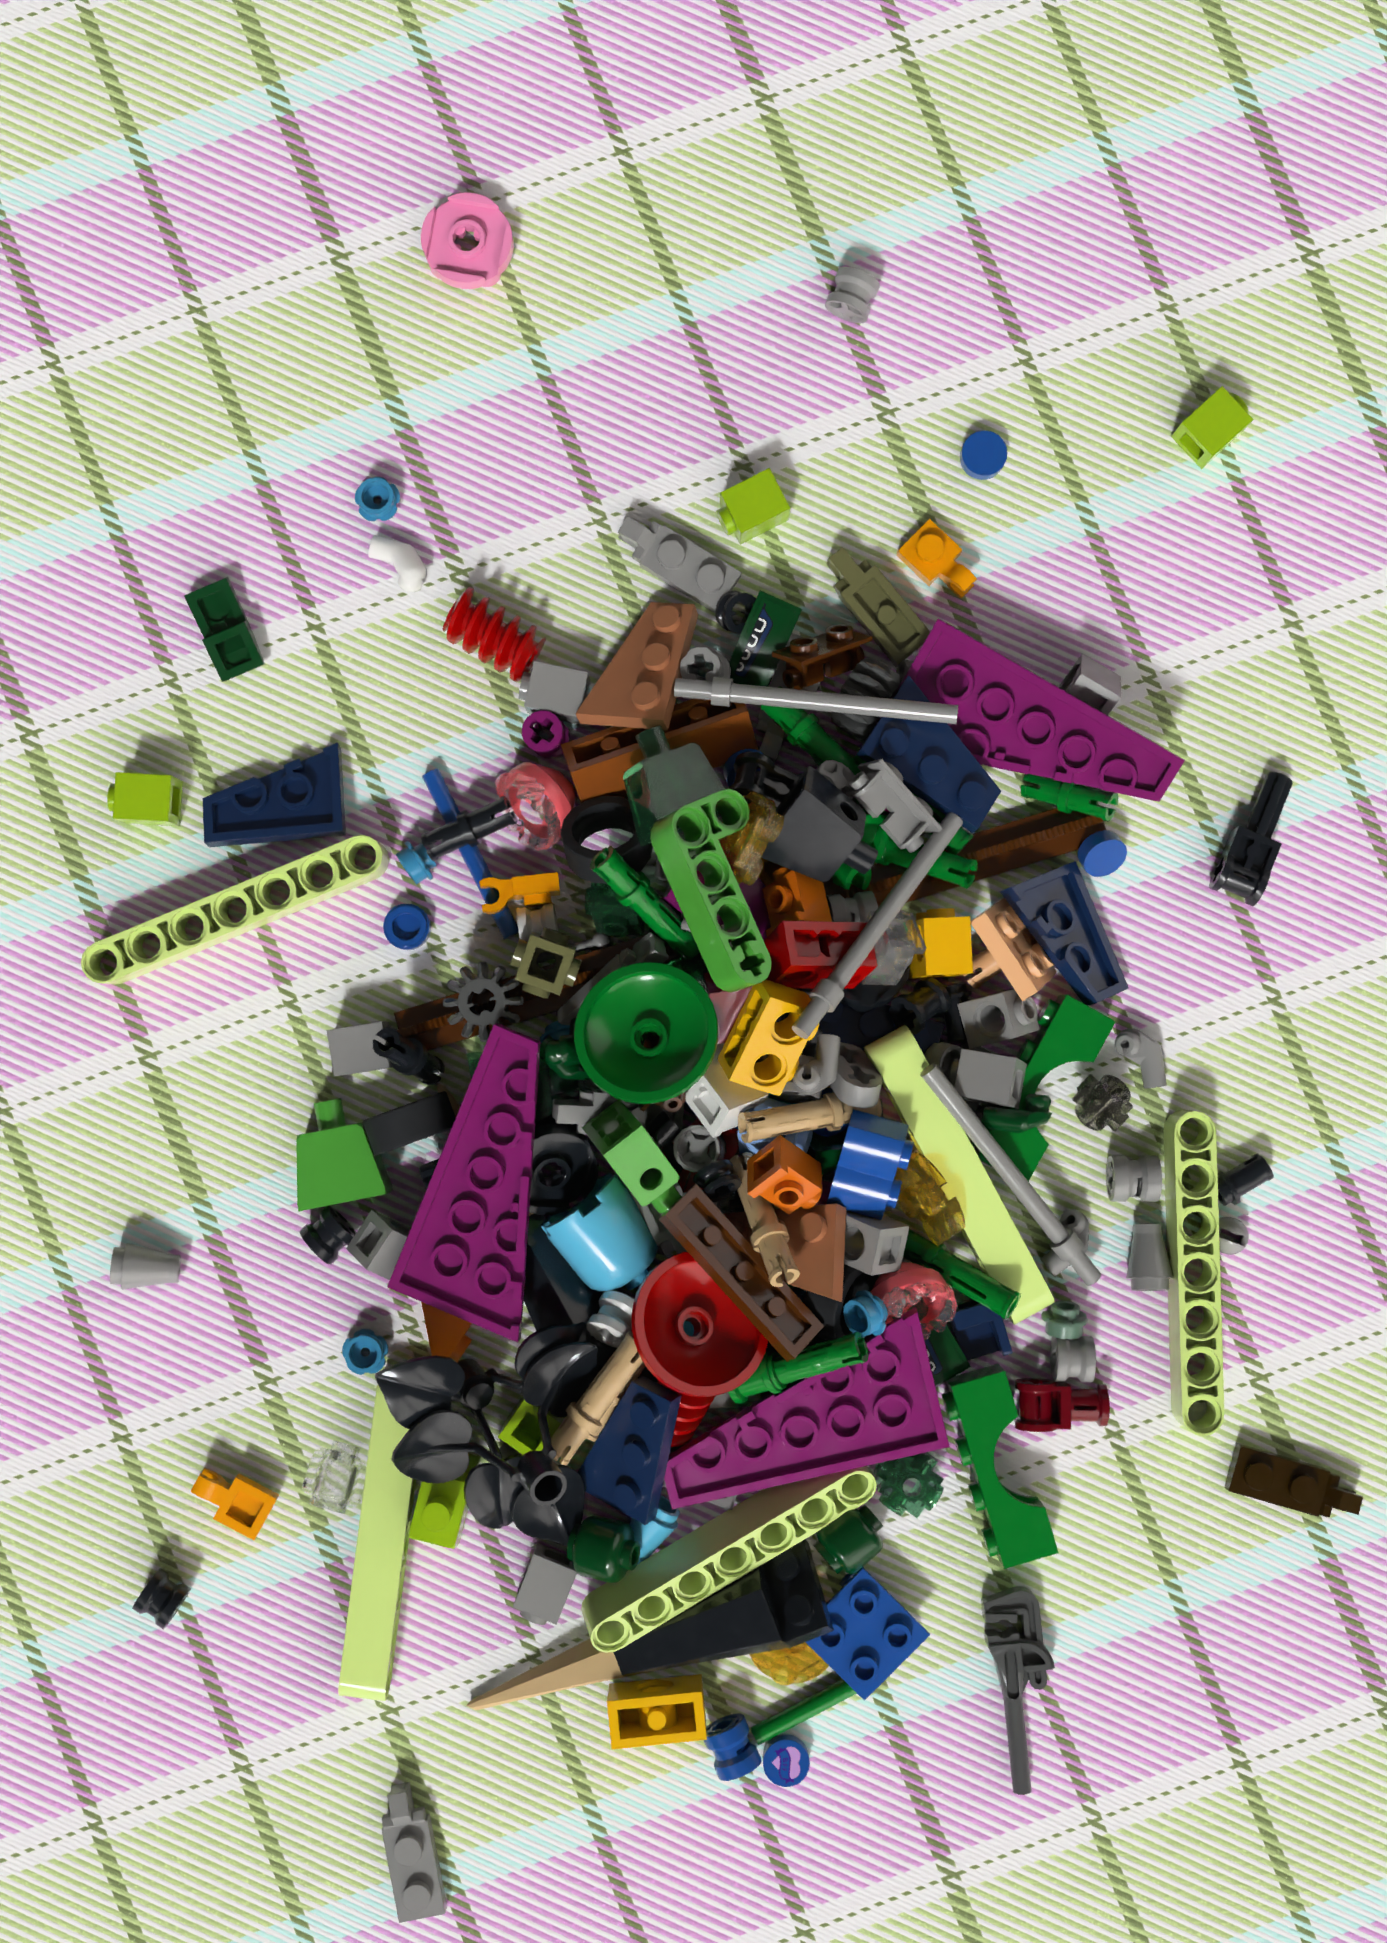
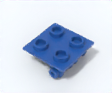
M863 1567L856 1574L847 1573L839 1583L842 1588L826 1603L834 1631L809 1640L806 1643L865 1701L930 1636V1633Z

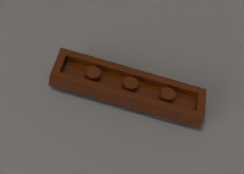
M697 1184L690 1187L658 1218L786 1361L795 1359L824 1327L783 1280L782 1287L771 1285L762 1256L754 1250L753 1246Z

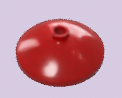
M688 1252L674 1255L658 1264L645 1277L636 1293L631 1323L637 1351L652 1375L668 1388L692 1397L717 1396L739 1387L757 1370L766 1352L768 1340ZM685 1320L692 1323L694 1327L693 1336L685 1333L683 1328Z

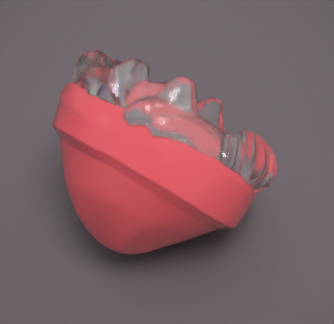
M523 762L509 772L499 775L495 780L496 792L499 797L505 796L512 806L505 810L506 813L514 811L517 818V823L507 826V829L511 832H518V840L523 845H531L533 849L538 851L552 848L561 839L560 833L563 820L575 807L576 798L573 784L560 771L531 762Z
M902 1262L901 1269L898 1271L880 1274L870 1291L873 1296L879 1297L886 1305L888 1312L886 1324L896 1318H900L902 1314L916 1307L924 1340L929 1338L932 1330L938 1333L943 1332L947 1322L952 1321L955 1317L958 1307L954 1290L949 1287L938 1271L911 1262Z

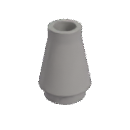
M1161 1224L1133 1225V1240L1126 1279H1131V1290H1169V1279L1173 1278L1162 1236Z
M126 1243L125 1247H114L110 1267V1284L121 1285L123 1290L164 1283H178L181 1255H170Z

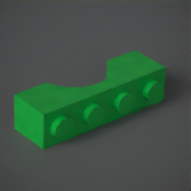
M1067 994L1059 995L1056 1001L1049 999L1037 1018L1038 1024L1042 1026L1034 1041L1027 1039L1016 1058L1027 1063L1019 1109H1026V1096L1028 1094H1035L1041 1080L1054 1068L1073 1061L1094 1062L1116 1021ZM1036 1127L1022 1133L987 1129L1029 1182L1049 1145ZM971 1140L970 1142L975 1147V1151L981 1162L992 1167L989 1161L985 1158V1156L981 1153V1151Z
M994 1364L946 1381L949 1392L941 1394L949 1421L957 1420L962 1437L955 1439V1444L962 1466L971 1465L975 1482L968 1484V1489L976 1512L984 1510L988 1527L981 1529V1533L989 1557L997 1555L1004 1569L1058 1554L1047 1511L1038 1497L1025 1496L1009 1490L999 1481L995 1471L994 1452L996 1443L1003 1430L1018 1417L1005 1370L999 1364Z

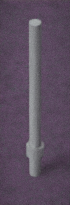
M713 677V681L676 678L674 687L675 697L711 700V705L730 707L731 703L734 702L949 724L957 723L959 706L735 684L732 678Z
M952 812L946 814L940 823L942 830L933 832L828 978H821L809 994L811 1001L791 1027L795 1034L801 1038L808 1039L826 1012H833L844 997L843 989L962 826L963 821L958 815Z
M935 1063L927 1066L920 1076L1050 1238L1049 1245L1061 1261L1069 1262L1086 1285L1089 1286L1096 1283L1100 1279L1101 1273L1082 1250L1084 1244L1072 1229H1065Z

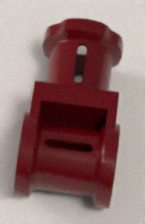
M1021 1378L1015 1380V1388L1020 1391L1019 1418L1015 1419V1428L1018 1430L1050 1432L1056 1429H1071V1421L1096 1422L1098 1426L1108 1425L1110 1403L1106 1384H1097L1095 1389H1071V1386L1066 1381L1055 1382L1043 1378Z

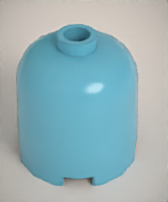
M608 1173L598 1178L592 1191L583 1200L568 1211L549 1215L541 1225L548 1239L581 1280L591 1289L597 1291L616 1290L622 1286H625L629 1291L639 1286L649 1274L646 1268L653 1262L659 1249L632 1195L617 1174L612 1175Z

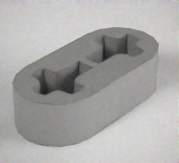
M840 1042L837 1078L830 1085L831 1089L841 1102L849 1106L870 1108L877 1105L883 1082L881 1075L861 1048Z

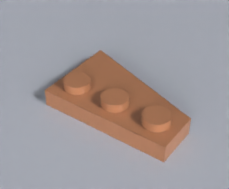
M651 602L575 713L580 724L668 730L677 698L674 696L676 678H682L680 663L690 649L698 619L695 604Z
M839 1204L815 1205L808 1210L799 1207L790 1215L781 1209H774L779 1223L786 1226L789 1234L787 1244L795 1265L800 1272L798 1279L789 1285L842 1302L846 1207ZM745 1211L723 1213L752 1245L751 1235L753 1232ZM782 1270V1274L780 1276L782 1280L787 1284L785 1275Z

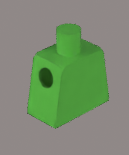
M341 1098L314 1103L319 1131L297 1135L298 1211L385 1195L392 1192V1183L381 1154L374 1155L363 1122L346 1125Z
M621 1100L615 1101L581 1127L642 1207L651 1203L658 1213H664L681 1197L674 1187L680 1176L641 1123Z

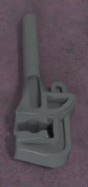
M1016 1586L981 1598L982 1616L986 1623H997L1000 1620L1017 1623V1615H1021L1022 1633H1019L1016 1627H1008L1002 1632L995 1629L984 1630V1639L992 1654L1004 1699L1013 1793L1025 1795L1031 1793L1032 1789L1022 1694L1028 1681L1034 1689H1043L1047 1685L1046 1670H1053L1055 1665L1049 1651L1043 1644L1039 1602L1031 1590L1023 1586Z

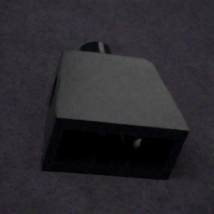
M808 766L761 828L756 855L818 881L825 882L831 879L842 863L863 875L866 874L873 866L878 856V850L861 840L864 835L866 821L864 810L816 769Z

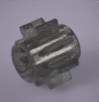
M1090 1074L1077 1087L1078 1093L1072 1098V1101L1077 1104L1075 1106V1113L1080 1122L1089 1129L1101 1131L1108 1125L1113 1131H1117L1129 1118L1127 1113L1133 1108V1105L1129 1102L1131 1094L1128 1087L1119 1078L1112 1075H1104L1098 1081Z

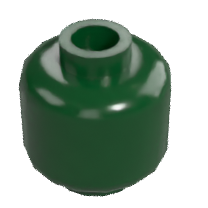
M864 1504L859 1510L847 1511L828 1526L816 1532L815 1536L818 1541L813 1546L837 1574L842 1570L849 1574H856L882 1550V1539L877 1531L883 1525Z
M590 1515L581 1524L577 1523L571 1530L567 1543V1557L569 1561L573 1562V1567L578 1575L609 1583H617L626 1575L628 1570L633 1571L640 1557V1543L634 1541V1531L630 1524L598 1515Z

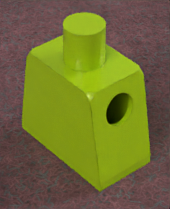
M468 1454L469 1466L466 1472L452 1481L445 1483L421 1482L408 1538L455 1549L459 1545L468 1512L464 1499V1484L469 1471L480 1463V1456Z

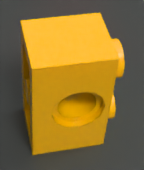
M702 1674L609 1684L607 1708L612 1749L707 1740Z

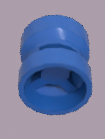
M743 1714L727 1715L706 1726L707 1740H704L706 1748L712 1750L715 1755L714 1768L719 1780L730 1781L752 1772L761 1764V1757L756 1745L749 1742L747 1736L749 1726Z

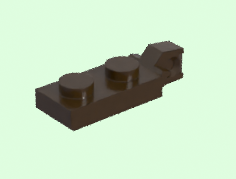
M1236 1443L1225 1484V1489L1229 1492L1317 1517L1319 1515L1330 1517L1332 1507L1359 1515L1363 1496L1356 1494V1491L1338 1486L1341 1477L1330 1473L1324 1467Z

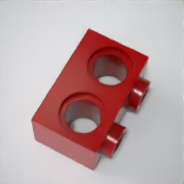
M782 921L764 940L772 961L771 972L766 979L790 988L813 989L821 978H828L868 922ZM874 947L844 989H854L878 966Z

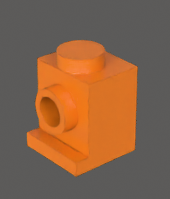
M783 867L772 874L774 882L762 889L771 925L769 929L765 930L767 937L782 921L832 922L824 885L821 881Z
M779 1135L747 1160V1194L753 1198H756L758 1195L762 1196L788 1215L799 1207L805 1210L811 1209L819 1201L822 1194L821 1163Z

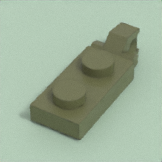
M843 547L828 558L826 564L839 580L833 585V588L839 595L838 598L866 632L872 636V639L895 667L923 646L930 633L929 629L876 565L872 567L866 560L857 565Z

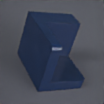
M973 1299L946 1308L955 1339L967 1360L997 1351L1003 1356L1013 1353L1003 1319L1000 1315Z

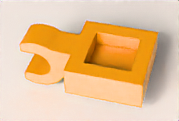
M931 519L897 551V557L928 586L939 577L961 599L974 587L973 583L977 580L970 570L955 561L961 555L962 549Z
M558 872L511 877L512 879L488 877L479 881L481 889L495 888L499 892L497 902L482 905V911L487 914L501 912L512 899H523L525 907L552 903L551 896H560Z
M204 1468L203 1472L199 1474L191 1489L193 1494L219 1506L213 1517L214 1520L252 1540L256 1539L280 1495L240 1473L237 1474L231 1485L221 1475L207 1468Z

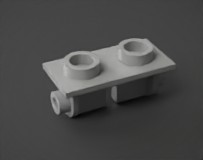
M883 759L861 763L858 766L861 772L857 773L849 781V785L853 788L851 794L873 818H877L887 808L890 814L881 822L880 826L900 849L906 848L909 853H912L924 842L920 836L921 834L942 830L940 824L933 818L931 807L923 799L911 793L904 785L903 776L896 767L888 762H884Z

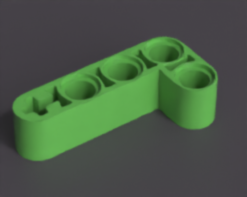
M731 789L718 791L680 807L656 821L650 834L653 849L710 976L716 986L726 992L739 991L763 982L768 978L772 965L768 949L719 842L721 839L741 830L749 820L750 810L747 801L740 793ZM715 810L720 813L723 823L717 818ZM676 825L682 829L685 840L678 834ZM697 870L700 871L704 877V885L698 879ZM717 914L724 922V930L718 924Z

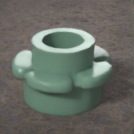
M1056 1301L1048 1311H1043L1041 1315L1042 1320L1046 1322L1045 1332L1059 1339H1076L1083 1335V1326L1088 1323L1086 1314L1080 1311V1306L1070 1301Z

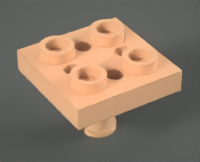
M1005 898L1000 899L970 921L987 949L972 957L973 971L978 968L982 969L967 980L973 988L978 989L983 983L1003 971L1021 1000L1024 1001L1037 993L1057 973L1053 962Z

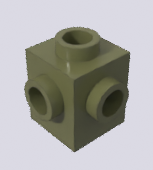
M543 927L541 934L532 931L528 941L519 938L510 965L518 968L515 980L523 983L522 990L548 999L550 992L560 996L564 984L573 987L582 960L574 958L576 947L568 944L569 935ZM545 952L551 953L556 961L554 967L548 970L542 969L537 962L538 956Z

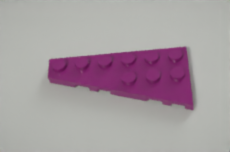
M937 619L903 679L904 681L909 675L931 703L959 705L957 723L947 724L980 765L1042 776L1066 783L1090 786L1105 791L1160 802L1185 759L942 619Z
M496 1023L493 1025L387 1287L518 1343L521 1339L541 1041Z
M914 1307L887 1323L884 1332L879 1336L871 1334L864 1337L868 1348L867 1362L846 1366L831 1372L788 1383L787 1388L781 1393H770L671 1452L664 1480L672 1510L950 1447L917 1308Z

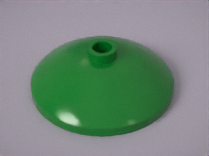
M651 962L636 963L619 968L601 979L583 1000L577 1014L574 1029V1042L578 1059L589 1078L610 1096L636 1104L663 1102L690 1089L709 1068L717 1049L719 1037L715 1008L709 995L700 983L676 967ZM647 1037H659V1043L654 1048L649 1049L643 1046L644 1040Z

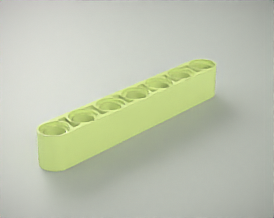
M353 836L95 942L87 947L82 954V971L93 982L112 985L125 983L373 881L382 876L387 870L389 864L388 852L382 844L370 836ZM362 847H373L376 852L374 864L368 869L359 870L354 860L357 851ZM327 863L333 871L332 880L325 887L318 888L313 883V871L320 864ZM286 881L290 889L289 897L283 904L274 905L270 898L271 888L277 882ZM241 898L246 904V915L241 921L233 923L228 917V906L235 899ZM199 916L203 922V932L199 938L191 941L186 935L185 926L189 919ZM150 934H156L160 940V949L155 956L148 958L143 952V942ZM111 951L116 956L117 966L113 973L106 976L101 970L100 962L103 955Z
M903 1025L863 1047L866 1055L881 1075L882 1085L902 1123L909 1125L907 1132L982 1271L1010 1289L1021 1293L1019 1303L1009 1317L1010 1321L1016 1325L1055 1303L1048 1285L966 1132L920 1076L921 1072L929 1066V1063L909 1028Z
M1183 1109L1169 1115L1163 1130L1167 1255L1173 1278L1169 1279L1168 1290L1171 1409L1177 1422L1195 1435L1207 1436L1220 1429L1225 1415L1217 1137L1215 1123L1208 1115L1203 1112ZM1192 1118L1197 1123L1199 1132L1197 1138L1187 1144L1181 1138L1180 1130L1182 1124L1187 1119ZM1195 1165L1199 1170L1200 1180L1197 1186L1187 1190L1182 1184V1173L1187 1167ZM1197 1212L1201 1218V1227L1194 1235L1187 1236L1183 1229V1221L1188 1214ZM1198 1258L1202 1263V1274L1196 1281L1188 1282L1184 1275L1185 1267L1188 1262ZM1194 1306H1201L1204 1312L1202 1323L1196 1328H1188L1186 1325V1314ZM1196 1353H1203L1205 1357L1204 1368L1198 1374L1190 1375L1187 1370L1188 1360ZM1205 1400L1207 1406L1205 1415L1200 1420L1190 1421L1188 1412L1191 1405L1196 1401Z
M378 1385L375 1396L338 1693L339 1696L386 1701L393 1671L409 1545L408 1535L412 1521L417 1480L401 1473L391 1460L394 1449L409 1429L401 1426L392 1416Z
M864 1466L763 1489L734 1506L732 1510H727L640 1562L633 1571L628 1570L619 1582H607L593 1590L585 1597L581 1607L593 1647L605 1653L615 1652L624 1648L828 1526L847 1511L855 1510L872 1498L877 1486L870 1468Z

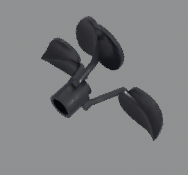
M585 1322L572 1325L549 1326L532 1333L518 1347L515 1356V1370L522 1378L520 1380L497 1373L494 1368H490L485 1372L480 1364L473 1359H461L456 1362L449 1357L437 1355L418 1357L394 1364L377 1372L375 1379L384 1395L390 1413L401 1426L410 1429L426 1414L438 1410H451V1401H460L475 1416L490 1452L502 1459L499 1447L482 1412V1408L486 1407L493 1398L494 1382L521 1390L524 1375L528 1367L538 1356L564 1343H591V1335L587 1330ZM511 1455L503 1460L511 1466L517 1467L523 1455ZM491 1463L478 1464L467 1475L464 1484V1499L469 1511L480 1524L488 1528L500 1529L513 1522L511 1517L512 1502L522 1484L520 1481L513 1482L508 1474Z
M588 1342L564 1343L545 1351L528 1367L522 1381L521 1393L527 1403L540 1406L537 1418L543 1449L542 1451L534 1450L525 1453L520 1458L517 1467L511 1466L480 1444L469 1442L472 1436L471 1424L465 1416L453 1410L433 1411L419 1419L394 1449L391 1458L392 1462L401 1473L415 1480L426 1483H445L460 1477L466 1472L469 1466L468 1452H474L508 1474L513 1482L520 1481L522 1487L513 1499L511 1507V1517L516 1527L524 1534L533 1538L551 1540L567 1546L571 1530L577 1523L581 1524L585 1489L583 1480L576 1470L569 1466L556 1465L553 1461L556 1451L552 1447L547 1414L550 1411L551 1414L557 1417L567 1416L566 1408L571 1402H577L599 1373L597 1364L598 1348Z

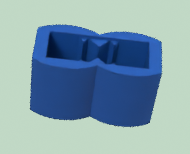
M853 1109L827 1204H839L846 1207L847 1211L882 1220L886 1206L895 1209L902 1181L896 1180L894 1177L897 1168L907 1170L914 1142L906 1140L909 1125Z

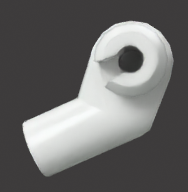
M374 535L369 546V558L392 563L400 575L398 585L401 589L409 592L420 590L423 584L422 579L426 577V567L416 549L410 544Z

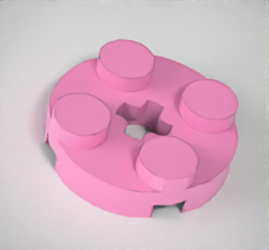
M465 192L448 197V202L441 204L437 209L434 207L427 214L421 230V245L432 274L446 284L456 288L475 289L482 286L490 287L495 285L500 280L501 274L507 269L512 258L514 241L511 226L505 215L499 210L498 205L488 197L480 194ZM466 231L474 232V238L479 242L476 247H472L469 251H463L461 245L455 243L457 238L465 237Z

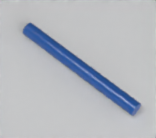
M439 769L427 772L422 778L445 823L456 820V815L460 811ZM468 844L459 848L485 903L493 904L497 902L499 892L495 888H480V880L493 876L478 846L471 847ZM507 905L501 912L491 914L504 940L519 933L518 926Z

